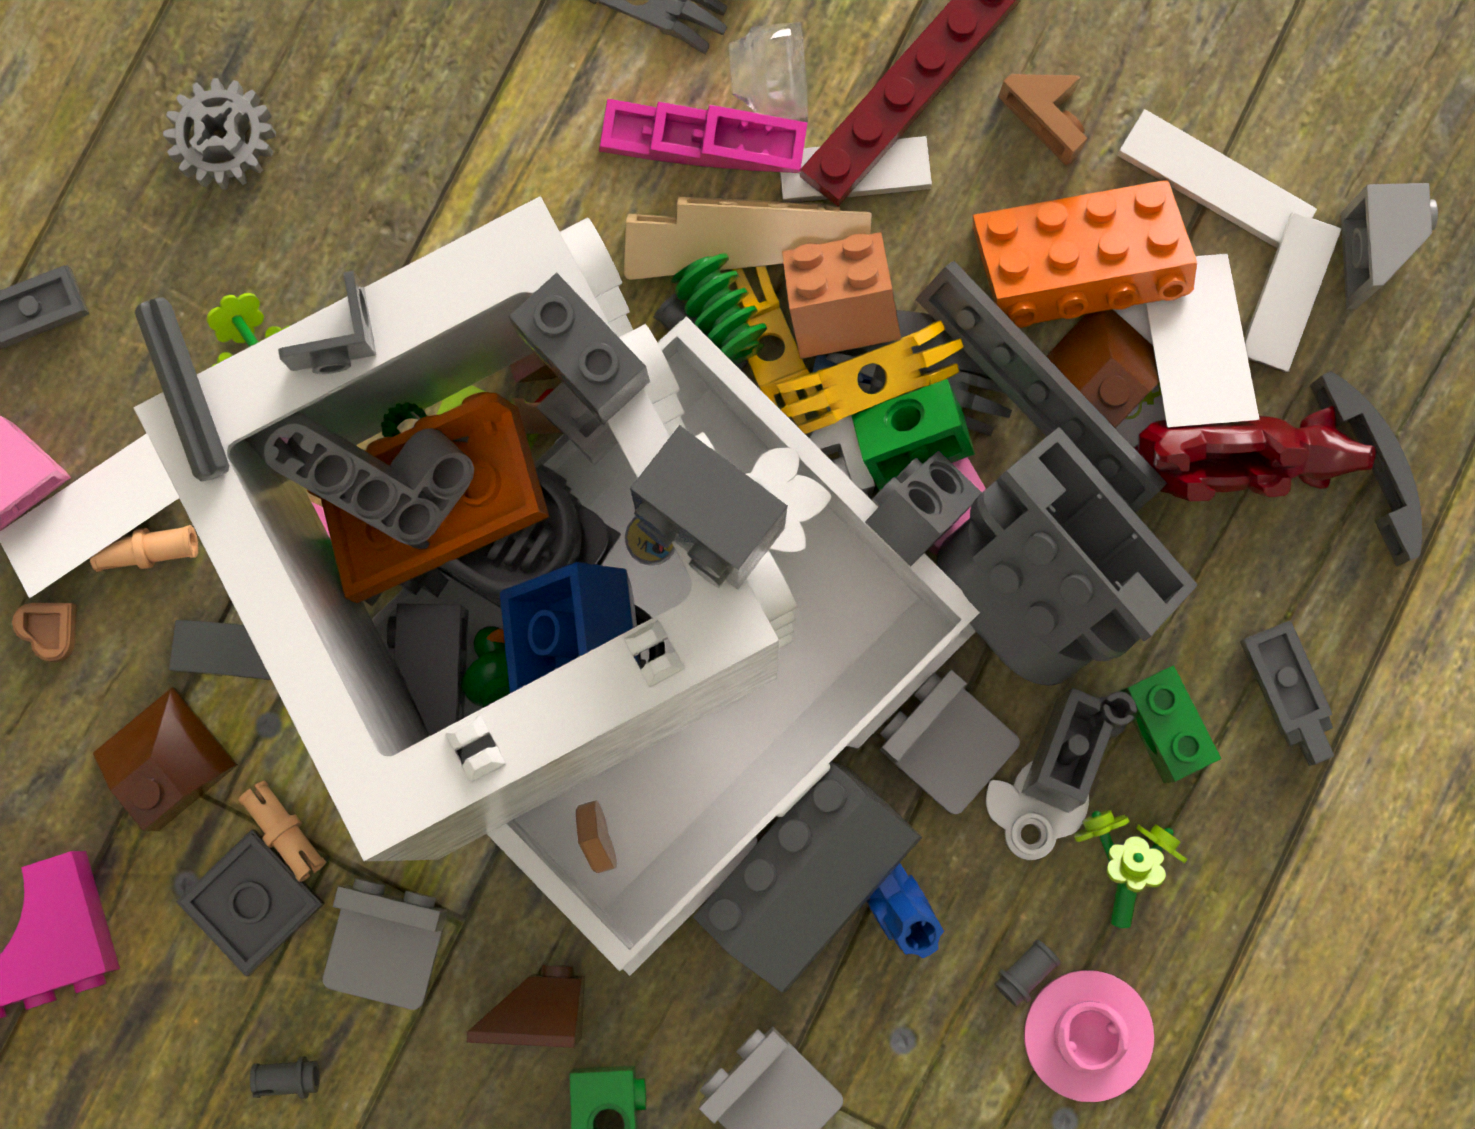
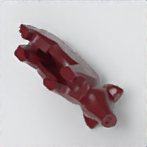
M1333 406L1308 415L1301 421L1300 428H1294L1284 420L1268 416H1259V420L1180 427H1167L1166 420H1160L1151 423L1138 434V444L1133 447L1167 482L1160 491L1187 501H1210L1215 496V492H1236L1247 488L1256 494L1266 497L1286 496L1291 490V480L1296 476L1309 486L1326 489L1329 487L1331 478L1346 473L1371 470L1376 455L1374 446L1356 442L1336 429L1335 409Z

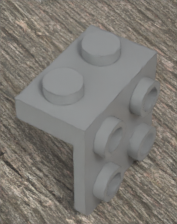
M950 670L943 678L939 677L936 673L930 676L914 695L921 701L908 717L899 711L880 734L887 741L879 751L947 812L959 814L1018 749L1020 741L1014 732L963 688L967 683L953 670Z
M355 878L353 886H338L333 907L341 910L323 975L325 987L411 1010L420 1008L425 1002L448 910L435 907L436 898L429 895L405 891L403 899L384 894L386 885L369 880Z
M773 1026L765 1034L757 1029L736 1051L742 1058L728 1073L723 1068H719L699 1090L705 1096L700 1101L699 1109L713 1123L718 1120L726 1129H821L843 1105L841 1093Z

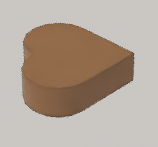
M73 603L24 604L18 608L13 616V630L22 640L31 642L33 652L40 659L54 663L64 661L71 655L75 646L77 605Z
M595 800L578 805L576 809L578 844L590 867L596 873L615 869L617 867L616 854L599 802Z

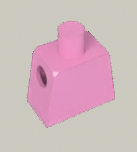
M0 416L1 531L71 478L62 467L20 428Z

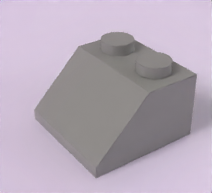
M1429 183L1369 184L1341 212L1346 309H1357L1378 291L1432 234V230H1435L1438 221V207L1436 201L1430 199Z

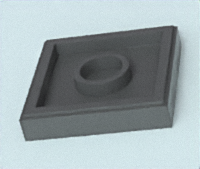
M254 829L248 832L176 901L246 977L250 976L325 904L304 881L299 882L296 879V875L285 860L272 847L269 848L262 840L263 837Z

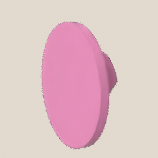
M1081 970L1061 975L1048 983L1036 995L1025 1019L1024 1045L1032 1068L1048 1087L1072 1100L1100 1102L1123 1094L1142 1077L1153 1053L1154 1028L1148 1008L1131 986L1121 979L1104 972Z

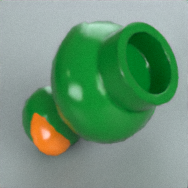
M486 626L477 632L473 644L474 651L479 658L466 670L461 682V688L469 701L483 708L510 694L504 631L496 626Z

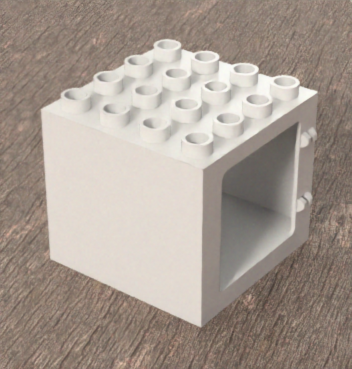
M541 196L364 287L376 350L375 356L350 360L351 367L349 369L331 374H315L312 372V368L291 371L279 358L278 349L282 347L354 334L347 296L197 374L229 463V471L224 475L207 481H200L193 476L163 392L133 407L363 861L438 860L776 680L779 649L793 642L791 633L794 632L792 622L796 618L792 610L797 608V604L769 550L739 589H736L726 580L718 588L689 566L688 563L692 559L688 556V552L673 541L672 544L691 579L690 592L683 602L429 736L414 700L363 601L355 603L345 598L331 539L304 487L274 471L245 440L299 411L342 438L357 445L382 432L381 422L384 421L383 416L388 414L389 408H395L396 404L400 403L402 405L405 402L415 403L424 410L526 357L534 351L516 333L509 315L557 272L646 365L650 383L607 421L638 479L677 427L681 425L686 429L681 418L684 410L675 393L680 390L679 385L647 325L644 324L633 330L626 316L630 312L618 287L622 284L621 278L590 219L587 217L559 231ZM704 432L695 436L715 451ZM280 436V438L287 444L289 439ZM669 639L675 652H667L646 663L640 669L634 656ZM490 733L496 747H488L467 758L462 763L457 750Z

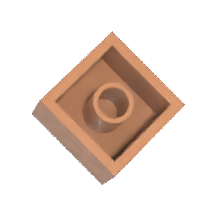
M882 232L869 235L854 234L844 240L818 245L812 243L804 244L796 249L782 252L789 310L800 359L901 340Z

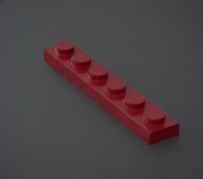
M951 0L800 169V178L839 207L1021 0Z

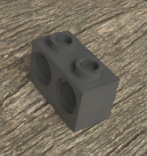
M557 272L509 315L510 321L521 339L603 425L650 383L646 365Z
M938 450L924 464L915 458L896 478H892L872 499L879 507L865 523L908 565L912 566L959 520L982 492Z

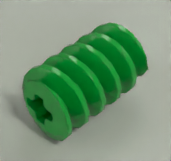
M722 253L703 257L677 272L671 278V283H677L675 289L677 297L680 300L687 301L684 308L686 314L691 318H697L695 325L705 335H708L707 337L737 365L753 357L763 349L765 344H760L757 339L768 328L765 323L749 325L748 321L758 312L755 305L745 308L739 307L738 304L749 294L746 288L733 291L729 289V286L739 275L735 270L725 273L720 272L719 269L729 260L728 255Z

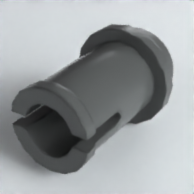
M1036 939L1033 945L1007 971L1001 969L998 972L1000 979L994 985L1009 1002L1017 1007L1022 1001L1028 1003L1031 1000L1029 993L1055 967H1058L1061 962L1043 942Z
M300 1056L297 1062L256 1063L251 1067L250 1088L251 1092H253V1098L298 1094L299 1098L306 1099L309 1093H316L319 1090L320 1072L317 1061H308L306 1056Z

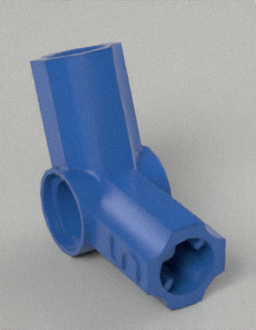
M899 863L869 897L867 903L889 941L893 939L905 955L916 954L921 958H925L939 949L938 942L944 930L914 877L911 874L907 875L901 863Z

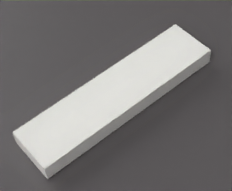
M1145 109L1117 156L1158 180H1168L1170 187L1277 249L1292 212L1312 218L1317 210L1310 204Z

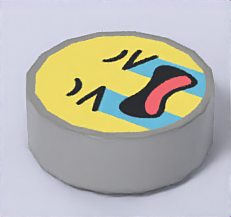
M634 517L628 524L625 532L626 548L632 558L640 564L649 566L660 565L669 560L676 551L673 544L671 543L668 548H665L655 542L637 526L640 520Z

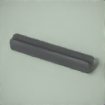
M154 298L143 302L135 308V315L192 474L200 481L220 477L229 471V463L172 305L165 298Z

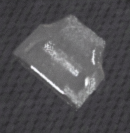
M801 22L751 27L748 35L730 42L729 56L732 95L746 103L754 113L808 122L807 81Z

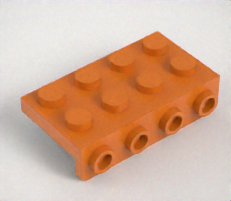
M1168 180L973 215V231L994 303L1018 328L1061 318L1072 319L1083 314L1105 310H1122L1133 305L1160 300L1171 301L1186 296L1194 290L1197 260Z
M475 393L466 397L462 401V405L440 415L423 417L414 424L413 428L394 437L374 440L364 450L390 466L406 442L415 433L423 429L433 428L440 430L451 441L466 436L469 437L468 443L452 442L471 459L474 466L473 479L435 533L426 540L430 542L426 549H416L397 541L307 489L308 493L321 499L346 599L359 603L437 568L448 561L457 559L549 517L517 406L497 393Z

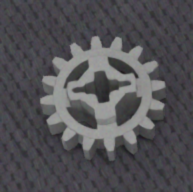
M218 78L212 79L211 90L204 91L198 83L192 84L195 96L189 100L187 97L179 94L176 99L182 106L181 111H167L166 117L175 125V128L163 131V136L168 143L174 144L167 151L168 155L175 163L181 162L179 169L187 178L196 173V180L203 187H207L212 178H215L220 188L225 190L228 188L229 178L234 176L242 185L246 184L247 177L245 171L251 168L253 171L261 173L263 168L257 159L260 155L271 157L273 155L271 147L264 142L266 139L276 137V131L272 125L265 123L272 117L266 105L258 106L260 98L253 90L243 95V88L238 81L233 80L227 90H224ZM192 124H194V136L189 140V132ZM251 127V136L247 145L245 143V132ZM218 129L221 132H227L226 136L222 139L213 135ZM227 160H230V161L224 162V163H217L218 161H227Z

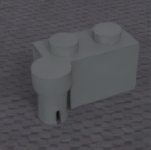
M1073 687L1058 698L1021 793L1067 813L1085 804L1108 740L1123 732L1127 724L1134 719L1131 714L1136 713L1137 708L1133 698L1124 692H1114L1107 697L1098 699Z

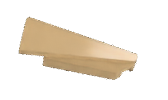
M678 196L677 217L628 214L625 231L624 276L629 280L671 276L696 260L726 253L729 260L719 270L783 264V251L793 250L804 244L812 243L818 245L844 240L854 234L869 235L871 232L872 213L840 211V206L837 207L836 205L823 203Z

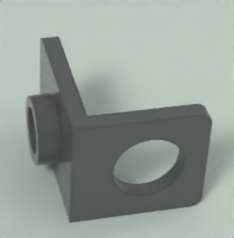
M354 271L344 272L354 334L279 348L280 360L291 371L312 368V372L315 374L337 373L351 367L350 360L376 355L365 288Z

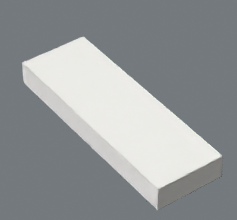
M926 136L898 139L848 197L931 189L932 181ZM820 147L804 148L801 168ZM780 172L783 202L827 199L800 178V172Z
M1296 212L1290 214L1244 338L1249 360L1283 372H1289L1342 228Z

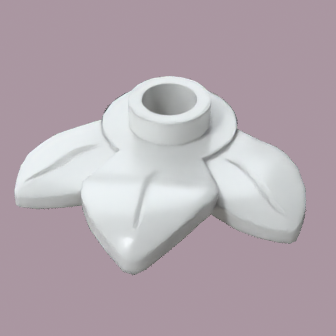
M775 448L765 452L757 460L752 472L746 473V475L788 505L785 529L770 547L772 550L784 553H795L806 548L805 534L800 523L806 522L818 515L831 499V494L818 482L808 477L797 475L799 451L795 448Z
M1033 761L1022 768L1015 779L1014 785L1000 780H991L986 793V807L990 818L1005 829V841L1011 852L1026 860H1036L1046 856L1053 849L1057 838L1066 837L1077 832L1083 824L1082 821L1085 819L1089 807V794L1085 804L1067 813L1021 793ZM1027 824L1034 825L1039 831V838L1034 844H1027L1021 838V830Z

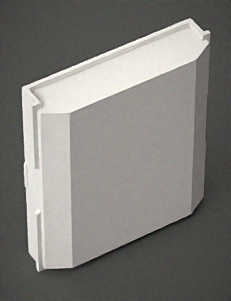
M687 316L658 342L680 388L675 393L684 410L681 418L687 431L694 436L704 432L715 451L745 474L751 473L759 457L769 450L775 448L798 449L799 468L797 475L805 476L818 482L831 494V499L818 515L806 522L800 523L806 539V548L803 551L784 553L769 549L797 604V608L792 610L796 618L792 622L794 632L791 633L793 642L779 649L776 680L487 833L619 971L624 969L629 976L720 887L757 844L756 835L775 816L783 817L830 770L829 763L846 746L858 749L976 632L969 623L980 613L964 596L962 590L925 553L910 566L865 523L878 506ZM563 434L534 464L537 468L542 464L567 480L566 485L572 489L570 494L577 497L583 506L595 512L605 524L621 533L619 540L602 566L624 568L627 570L632 586L634 604L645 610L652 618L683 602L690 592L691 579L676 551L664 563L649 566L640 564L632 558L626 548L625 532L628 524L636 517L630 488L637 480V477L619 443L596 465H593L575 444ZM442 573L449 581L438 598L422 588L417 595L403 588L372 618V621L406 685L394 657L395 648H388L387 623L390 616H396L397 603L462 605L469 610L466 670L479 658L474 651L473 644L477 632L486 626H496L503 629L501 608ZM669 639L664 640L665 653L675 652ZM649 649L641 653V659L646 660V663H648ZM466 696L464 718L483 708L474 705ZM490 733L462 748V763L467 758L488 747H496ZM595 800L599 802L603 810L617 860V867L615 869L602 873H596L592 870L578 844L576 809L578 805Z

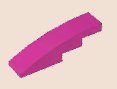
M607 98L599 152L704 167L799 173L808 122L710 104L707 110L659 101L657 107Z

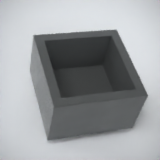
M681 425L677 427L630 488L635 508L634 514L640 520L637 526L651 539L665 548H668L674 541L688 552V556L692 559L688 563L689 566L718 588L726 580L736 589H739L785 529L788 505Z

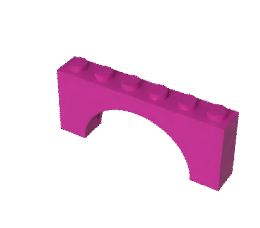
M70 851L21 867L24 879L22 913L10 942L0 954V1019L7 1017L5 1006L23 1001L25 1010L57 1000L54 990L73 985L75 993L87 991L107 984L104 974L120 969L86 851Z

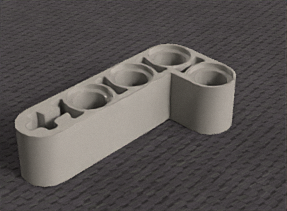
M299 411L245 439L274 471L407 545L420 544L428 540L435 533L467 490L474 475V466L471 459L442 431L433 428L423 429L415 433L406 442L390 466ZM280 436L289 439L287 444L280 438Z

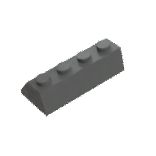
M834 761L829 763L830 770L783 817L777 820L693 916L728 954L783 993L792 986L922 839V836L854 771Z

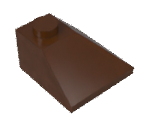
M1113 309L1085 314L1046 356L1115 429L1159 383L1153 345Z
M174 687L170 688L93 752L110 791L143 831H160L238 766Z
M542 965V974L534 973L467 1031L466 1043L574 1048L582 1039L585 976L573 975L574 966Z

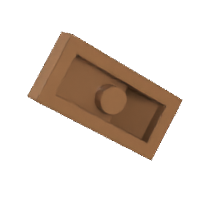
M1010 74L1003 81L998 97L1065 166L1069 165L1081 153L1088 138L1083 134L1085 130L1081 122L1071 112L1067 110L1061 112L1058 107L1075 92L1081 77L1076 75Z

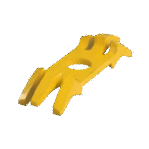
M766 266L755 267L765 300L761 303L758 302L743 269H731L732 271L735 270L739 275L735 280L737 289L746 288L749 293L741 301L743 308L755 305L758 310L748 321L749 325L765 323L768 328L757 340L759 341L764 336L772 335L780 338L785 345L784 353L777 360L765 361L759 358L757 354L747 359L759 389L777 406L774 395L778 394L779 390L776 384L808 375L809 371L805 367L803 360L800 359L798 348L781 311ZM815 386L803 389L806 397L818 392ZM796 391L780 393L785 406L799 401ZM825 407L819 410H815V412L818 416H820L828 412V410ZM805 414L791 417L795 425L807 421Z
M939 320L913 334L902 337L901 340H896L893 343L834 366L776 384L781 394L822 384L823 387L822 390L780 410L787 417H792L830 406L831 411L796 425L804 434L837 423L849 415L957 374L959 372L957 363L923 375L920 374L919 369L928 368L963 348V343L961 339H956L913 353L911 347L919 346L945 330L942 321ZM874 363L884 370L886 380L880 391L874 394H867L859 387L857 377L862 367Z

